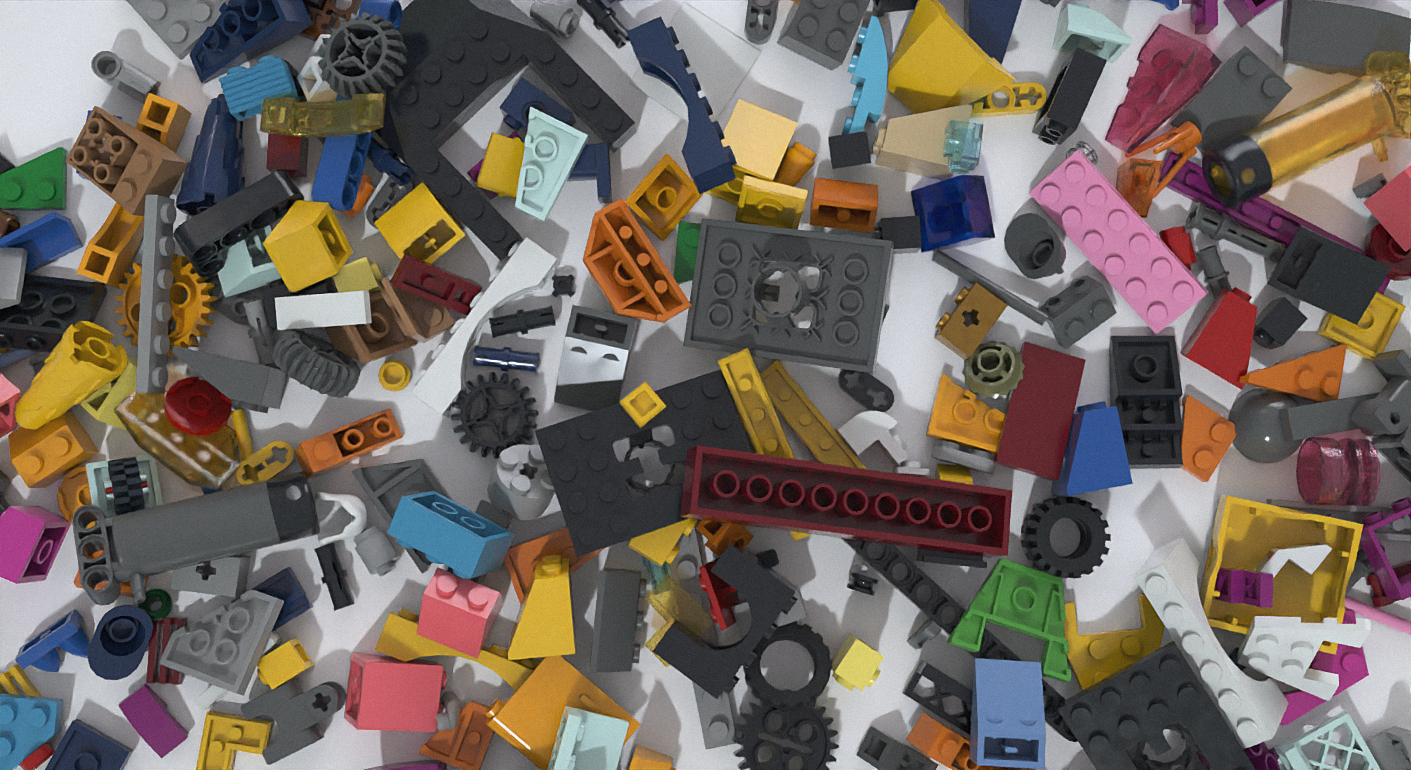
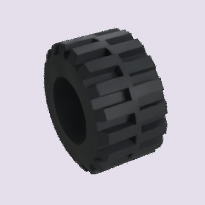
M1077 497L1048 498L1043 500L1042 504H1036L1032 508L1034 510L1032 514H1027L1024 519L1027 521L1026 527L1022 526L1021 533L1025 535V540H1021L1022 547L1027 549V553H1025L1027 559L1034 562L1033 566L1038 570L1060 578L1076 579L1081 578L1082 574H1091L1094 572V566L1100 567L1104 562L1101 559L1102 554L1108 555L1110 549L1105 547L1106 541H1111V534H1106L1105 528L1109 527L1107 520L1100 518L1103 513L1098 508H1092V503L1087 500H1080ZM1061 518L1073 520L1080 531V543L1077 549L1068 556H1059L1051 547L1049 539L1052 526Z

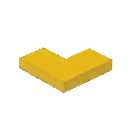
M216 711L206 712L196 770H232L235 750L262 755V751L269 747L274 721L259 718L248 720L241 715Z

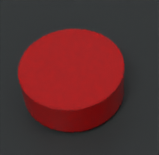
M47 742L22 761L19 766L23 770H35L48 760L55 750Z

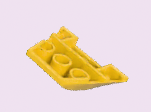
M919 0L888 67L887 88L913 114L965 104L969 105L1016 80L994 57L990 58L946 14L948 11L937 0Z

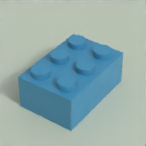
M435 491L402 496L387 532L397 538V543L401 546L417 549L425 553L427 560L451 567L455 575L464 579H471L501 569L515 533Z

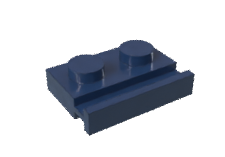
M291 567L283 569L252 588L284 601L271 632L314 607L306 597V593ZM237 597L236 599L232 600L231 603L241 599V597Z

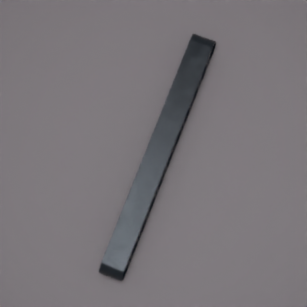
M840 538L922 613L933 620L948 636L951 635L966 610L894 545L881 543L884 549L882 556L872 559L867 551L868 546L872 542ZM897 563H904L908 570L907 575L903 580L897 581L893 578L892 569ZM926 584L931 588V597L926 602H919L916 596L917 590L920 586ZM951 606L956 613L955 619L951 623L944 624L941 619V613L943 609ZM984 628L979 651L971 652L965 650L973 658L990 659L992 653L1000 650L1003 652L1004 660L1022 661L987 628ZM1042 679L1043 696L1051 695L1053 700L1051 707L1048 710H1044L1045 723L1065 739L1078 742L1072 732H1065V720L1057 709V704L1066 699Z

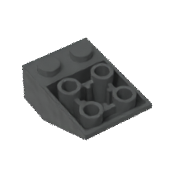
M572 305L554 402L591 411L619 403L638 324L637 320Z

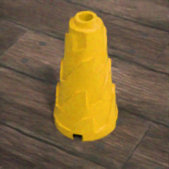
M78 321L74 326L72 323L65 330L62 339L45 359L44 362L46 364L34 377L29 389L15 404L14 414L17 423L23 428L36 430L43 424L59 418L75 404L85 401L96 391L119 377L126 369L128 361L122 344L120 343L115 348L110 342L115 336L95 323Z

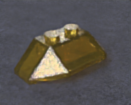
M135 390L114 408L115 414L137 445L189 485L218 490L241 467L237 435L235 430L228 424L219 432L207 436H193L179 431L170 424L164 412V401L168 391H165V394L135 393Z

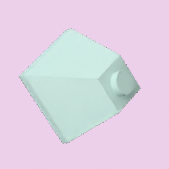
M1076 2L1066 4L1060 12L1052 49L1072 54L1079 47L1106 59L1107 62L1113 63L1131 45L1132 38L1098 10L1089 9L1087 4Z

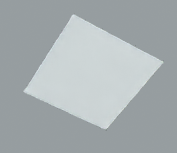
M683 2L666 28L673 27L679 44L675 45L677 51L684 50L690 67L686 68L688 74L695 73L702 89L697 93L700 98L706 96L713 115H710L709 118L711 122H714L761 54V51ZM640 66L629 81V84L689 122L688 108L682 98L667 84L657 78L644 74Z

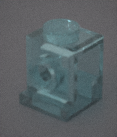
M950 120L947 124L944 135H951V137H946L943 157H948L947 167L949 172L967 174L969 170L973 171L979 164L984 124Z

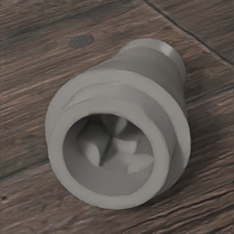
M535 0L530 9V17L539 21L559 38L563 36L566 38L571 37L577 28L579 16L574 13L572 8Z

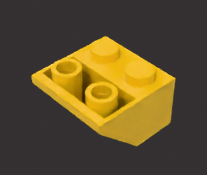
M423 181L374 222L392 250L401 260L406 253L432 264L466 235L465 229Z
M296 200L263 242L289 292L294 293L337 274L353 253L328 202Z

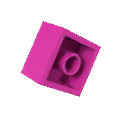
M9 506L0 515V577L16 584L46 580L72 523L64 517L40 506Z

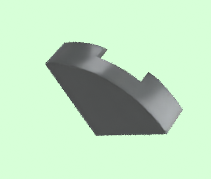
M1380 173L1354 187L1352 190L1356 197L1361 199L1381 189L1387 184V180L1383 173Z
M928 618L906 642L915 650L921 649L928 639L933 640L941 632V628Z

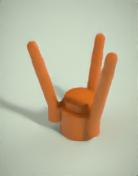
M1187 121L1178 128L1174 127L1167 133L1125 153V157L1129 158L1160 143L1162 144L1153 149L1154 154H1159L1169 147L1176 154L1183 153L1181 158L1150 194L1151 198H1156L1187 160L1197 153L1195 146L1202 142V135L1193 123Z

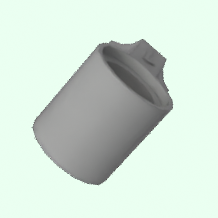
M101 51L93 57L91 61L93 73L107 84L114 86L142 104L145 103L149 93L158 95L161 85L159 81L124 61L115 53ZM111 63H116V70L112 74L106 75L105 70L107 66Z

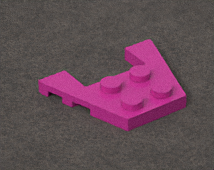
M1345 610L1342 624H1356L1354 611ZM1339 643L1336 655L1317 651L1309 666L1310 669L1339 674V686L1333 697L1369 675L1363 648ZM1300 689L1283 692L1289 704L1279 725L1283 726L1291 723L1327 700Z

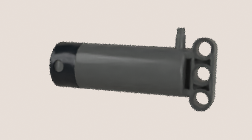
M305 471L106 518L102 509L93 504L79 507L72 516L81 585L95 604L101 606L109 605L118 599L121 593L120 583L130 581L134 601L141 603L146 600L144 577L320 533L315 502ZM98 521L94 527L85 529L89 523ZM103 550L99 557L90 559L93 553ZM108 581L104 588L94 590L99 582Z

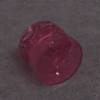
M1311 437L1302 443L1297 457L1296 479L1299 493L1305 503L1308 505L1330 506L1338 502L1342 506H1369L1375 500L1379 490L1381 474L1378 452L1371 441L1360 438L1354 440L1344 438L1337 441L1334 438Z

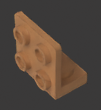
M387 277L381 280L384 286L381 294L390 308L393 307L401 316L396 321L405 336L409 335L411 339L415 338L425 343L455 325L456 322L447 307L394 287Z

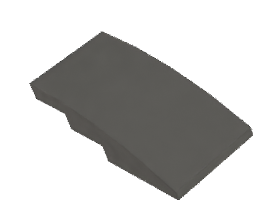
M1288 0L1282 62L1330 75L1342 72L1360 78L1376 76L1394 82L1405 81L1408 79L1411 18L1353 5L1314 0Z

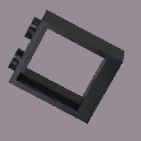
M1077 47L1061 66L1032 133L1039 135L1038 138L1049 145H1056V143L1061 145L1071 136L1080 123L1107 60Z

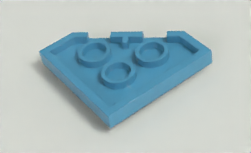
M0 693V770L16 769L22 761L60 732L63 699Z

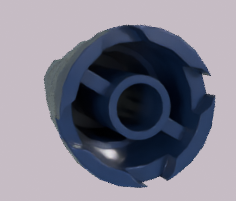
M219 94L217 98L211 99V103L207 107L200 135L196 137L191 160L185 169L180 192L176 199V208L192 217L245 188V177H243L245 148L242 147L243 121H239L231 115L224 94Z

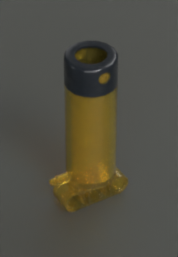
M1398 50L1374 51L1365 61V75L1207 150L1202 157V170L1204 179L1214 197L1222 205L1229 208L1238 207L1370 142L1378 161H1387L1389 157L1384 138L1385 135L1391 138L1411 139V62L1408 55Z

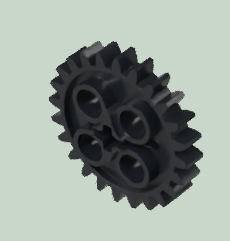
M760 700V706L749 702V706L753 711L750 715L744 712L740 713L746 722L744 725L735 724V728L741 731L742 734L740 737L732 738L733 742L741 745L740 749L733 752L734 756L744 758L737 765L740 770L748 768L749 770H789L790 759L797 755L801 756L803 760V766L800 770H830L825 765L826 762H836L837 760L829 753L830 750L839 748L838 744L830 742V738L837 735L838 731L827 728L834 720L832 717L822 718L826 707L821 705L814 709L816 700L811 705H806L797 711H793V709L778 711L776 707L771 706L769 708L762 704L763 701ZM779 713L782 716V725L778 730L771 731L768 727V719L771 715ZM808 723L813 729L812 736L806 741H801L799 729L802 725ZM764 732L781 739H786L788 736L790 741L812 748V753L807 754L790 747H785L783 750L781 745L759 738L758 734ZM770 745L773 751L771 759L767 762H760L758 759L759 749L762 746Z

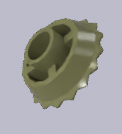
M990 341L980 344L972 356L964 360L962 374L965 377V384L970 386L971 392L978 393L982 398L990 396L995 399L999 395L1007 396L1010 390L1017 388L1018 382L1023 379L1022 371L1025 365L1022 362V355L1016 352L1015 347L1009 346L1005 342Z

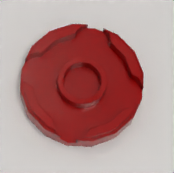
M188 377L178 380L169 388L164 401V412L171 425L179 431L193 436H207L219 432L227 425L232 412V399L227 398L208 381L198 380L199 377Z

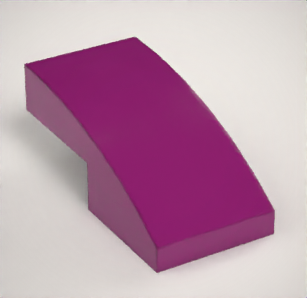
M1220 567L1216 578V590L1220 592V596H1215L1216 600L1228 603H1244L1256 607H1273L1272 573Z
M146 683L141 685L118 705L130 724L161 759L188 738L189 732L167 711L168 704Z

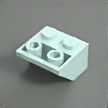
M272 224L221 252L225 265L218 272V276L225 297L283 280L263 245L265 239L273 231Z

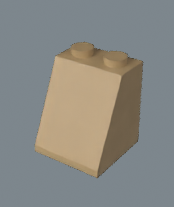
M959 105L889 119L885 128H879L873 142L871 154L876 155L874 165L948 182L959 168L972 105Z

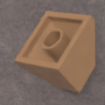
M381 291L369 294L372 323L324 327L335 349L364 364L417 345L415 338L411 339L409 335H404L396 321L401 316L393 307L390 308Z

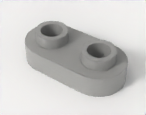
M945 440L941 441V445L933 446L931 458L988 474H993L996 464L993 463V460H990L991 453L973 449L972 453L969 454L959 451V444Z

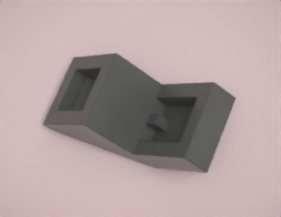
M872 726L856 754L878 770H936L939 765L915 749Z

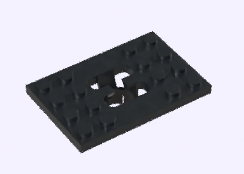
M721 369L654 391L666 405V408L641 429L624 408L617 403L535 430L577 558L691 519L680 517L683 484L674 487L669 484L673 477L675 464L681 463L685 468L688 449L700 445L752 453ZM668 426L672 431L675 443L667 447L662 442L653 440L652 430ZM628 438L630 449L625 454L624 462H621L615 456L613 444ZM647 446L660 448L657 451L661 464L663 466L670 465V472L662 484L644 487V485L632 480L634 475L644 472L639 457L630 459L631 453L638 448L643 449ZM625 482L634 490L637 489L638 492L645 493L647 496L632 499L628 494Z
M1175 641L1166 644L1057 704L1058 711L1096 770H1187L1193 758V750L1205 756L1210 764L1208 770H1256ZM1164 729L1174 730L1181 734L1182 739H1186V749H1184L1182 755L1176 760L1167 763L1151 760L1147 754L1143 753L1146 742L1150 745L1156 756L1172 749L1165 739ZM1136 744L1137 749L1132 759L1127 750L1130 746Z

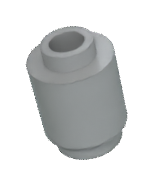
M376 526L363 531L354 538V542L357 545L355 550L371 575L378 573L381 577L397 567L395 561L399 559L398 554L384 532H379Z

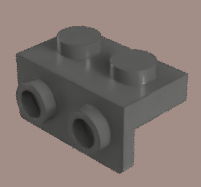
M1088 275L1074 280L1068 288L1058 295L1049 298L1043 306L1038 308L1049 315L1046 321L1058 344L1064 349H1068L1117 313L1104 285Z

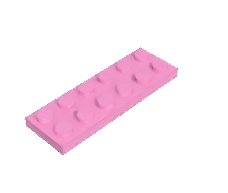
M1080 149L1076 150L1029 192L1155 334H1158L1208 294L1206 288Z

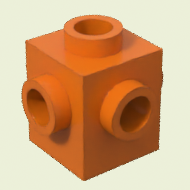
M702 520L695 527L708 539L704 545L718 557L724 553L733 540L745 548L754 537L745 529L746 525Z

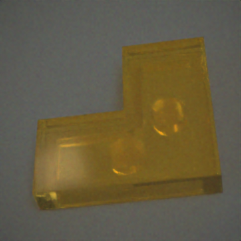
M669 574L644 598L667 621L644 644L651 652L675 620L681 622L698 636L714 622ZM652 652L663 663V665L666 668L670 665L661 657Z

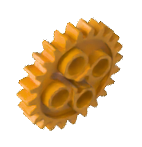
M173 253L171 263L173 284L170 288L169 303L172 314L168 322L170 348L167 356L175 357L176 355L172 353L173 346L188 349V346L198 347L199 342L196 337L207 338L208 335L203 328L204 326H214V323L208 319V315L217 313L216 309L210 307V303L218 300V298L210 296L208 293L215 285L204 283L207 278L198 276L186 256L180 255L178 257V254ZM134 262L132 265L135 273L124 272V276L128 280L127 284L118 283L117 285L124 292L123 295L114 296L115 300L122 302V306L116 308L114 312L123 314V318L117 322V325L128 327L124 331L123 336L133 338L131 345L138 347L142 264ZM185 290H187L188 297L187 300L184 302L183 293L185 292ZM173 320H175L176 327L174 331H172L171 324Z

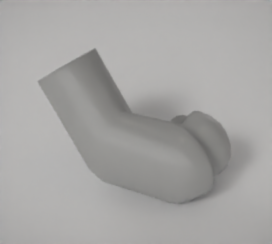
M448 691L441 697L445 713H438L435 716L437 720L436 726L440 731L446 729L451 731L458 725L461 702L454 692Z

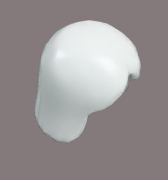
M317 492L315 507L320 525V533L317 534L320 545L351 539L364 531L367 525V511L360 498L351 494ZM346 511L349 512L350 524L343 518Z

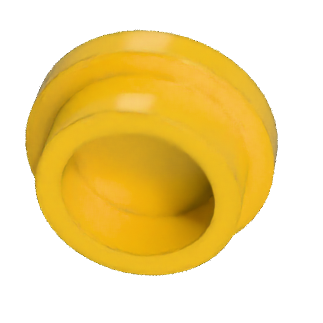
M389 360L379 370V382L389 391H401L410 383V368L400 360Z

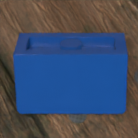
M52 212L0 238L1 248H24L28 251L25 274H30L83 247L71 219L57 212Z

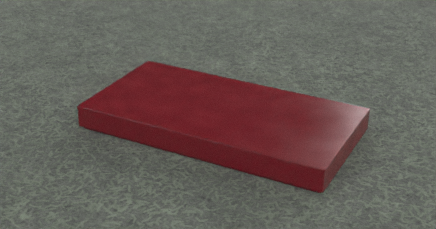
M1025 341L1020 350L1022 362L1025 365L1022 371L1023 379L1018 382L1016 389L1010 391L993 463L1051 481H1057L1061 471L1086 360Z

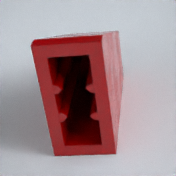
M1234 287L1231 292L1222 288L1180 354L1242 390L1246 384L1240 383L1239 380L1240 376H1244L1248 372L1257 307L1249 302L1252 296Z

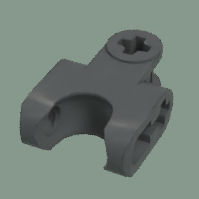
M297 678L243 704L240 709L245 719L250 720L256 716L266 715L273 718L278 724L279 736L276 742L262 751L266 764L271 765L324 738L325 736L318 722L330 717L343 708L346 703V692L341 684L334 681L324 682L303 692ZM329 695L331 701L323 704L321 698Z

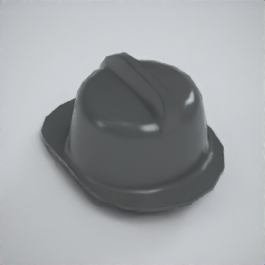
M1033 213L1022 214L1015 218L1006 230L1004 244L1008 256L1021 273L1030 279L1048 277L1055 273L1062 274L1064 272L1062 266L1066 259V249L1063 242L1046 220Z

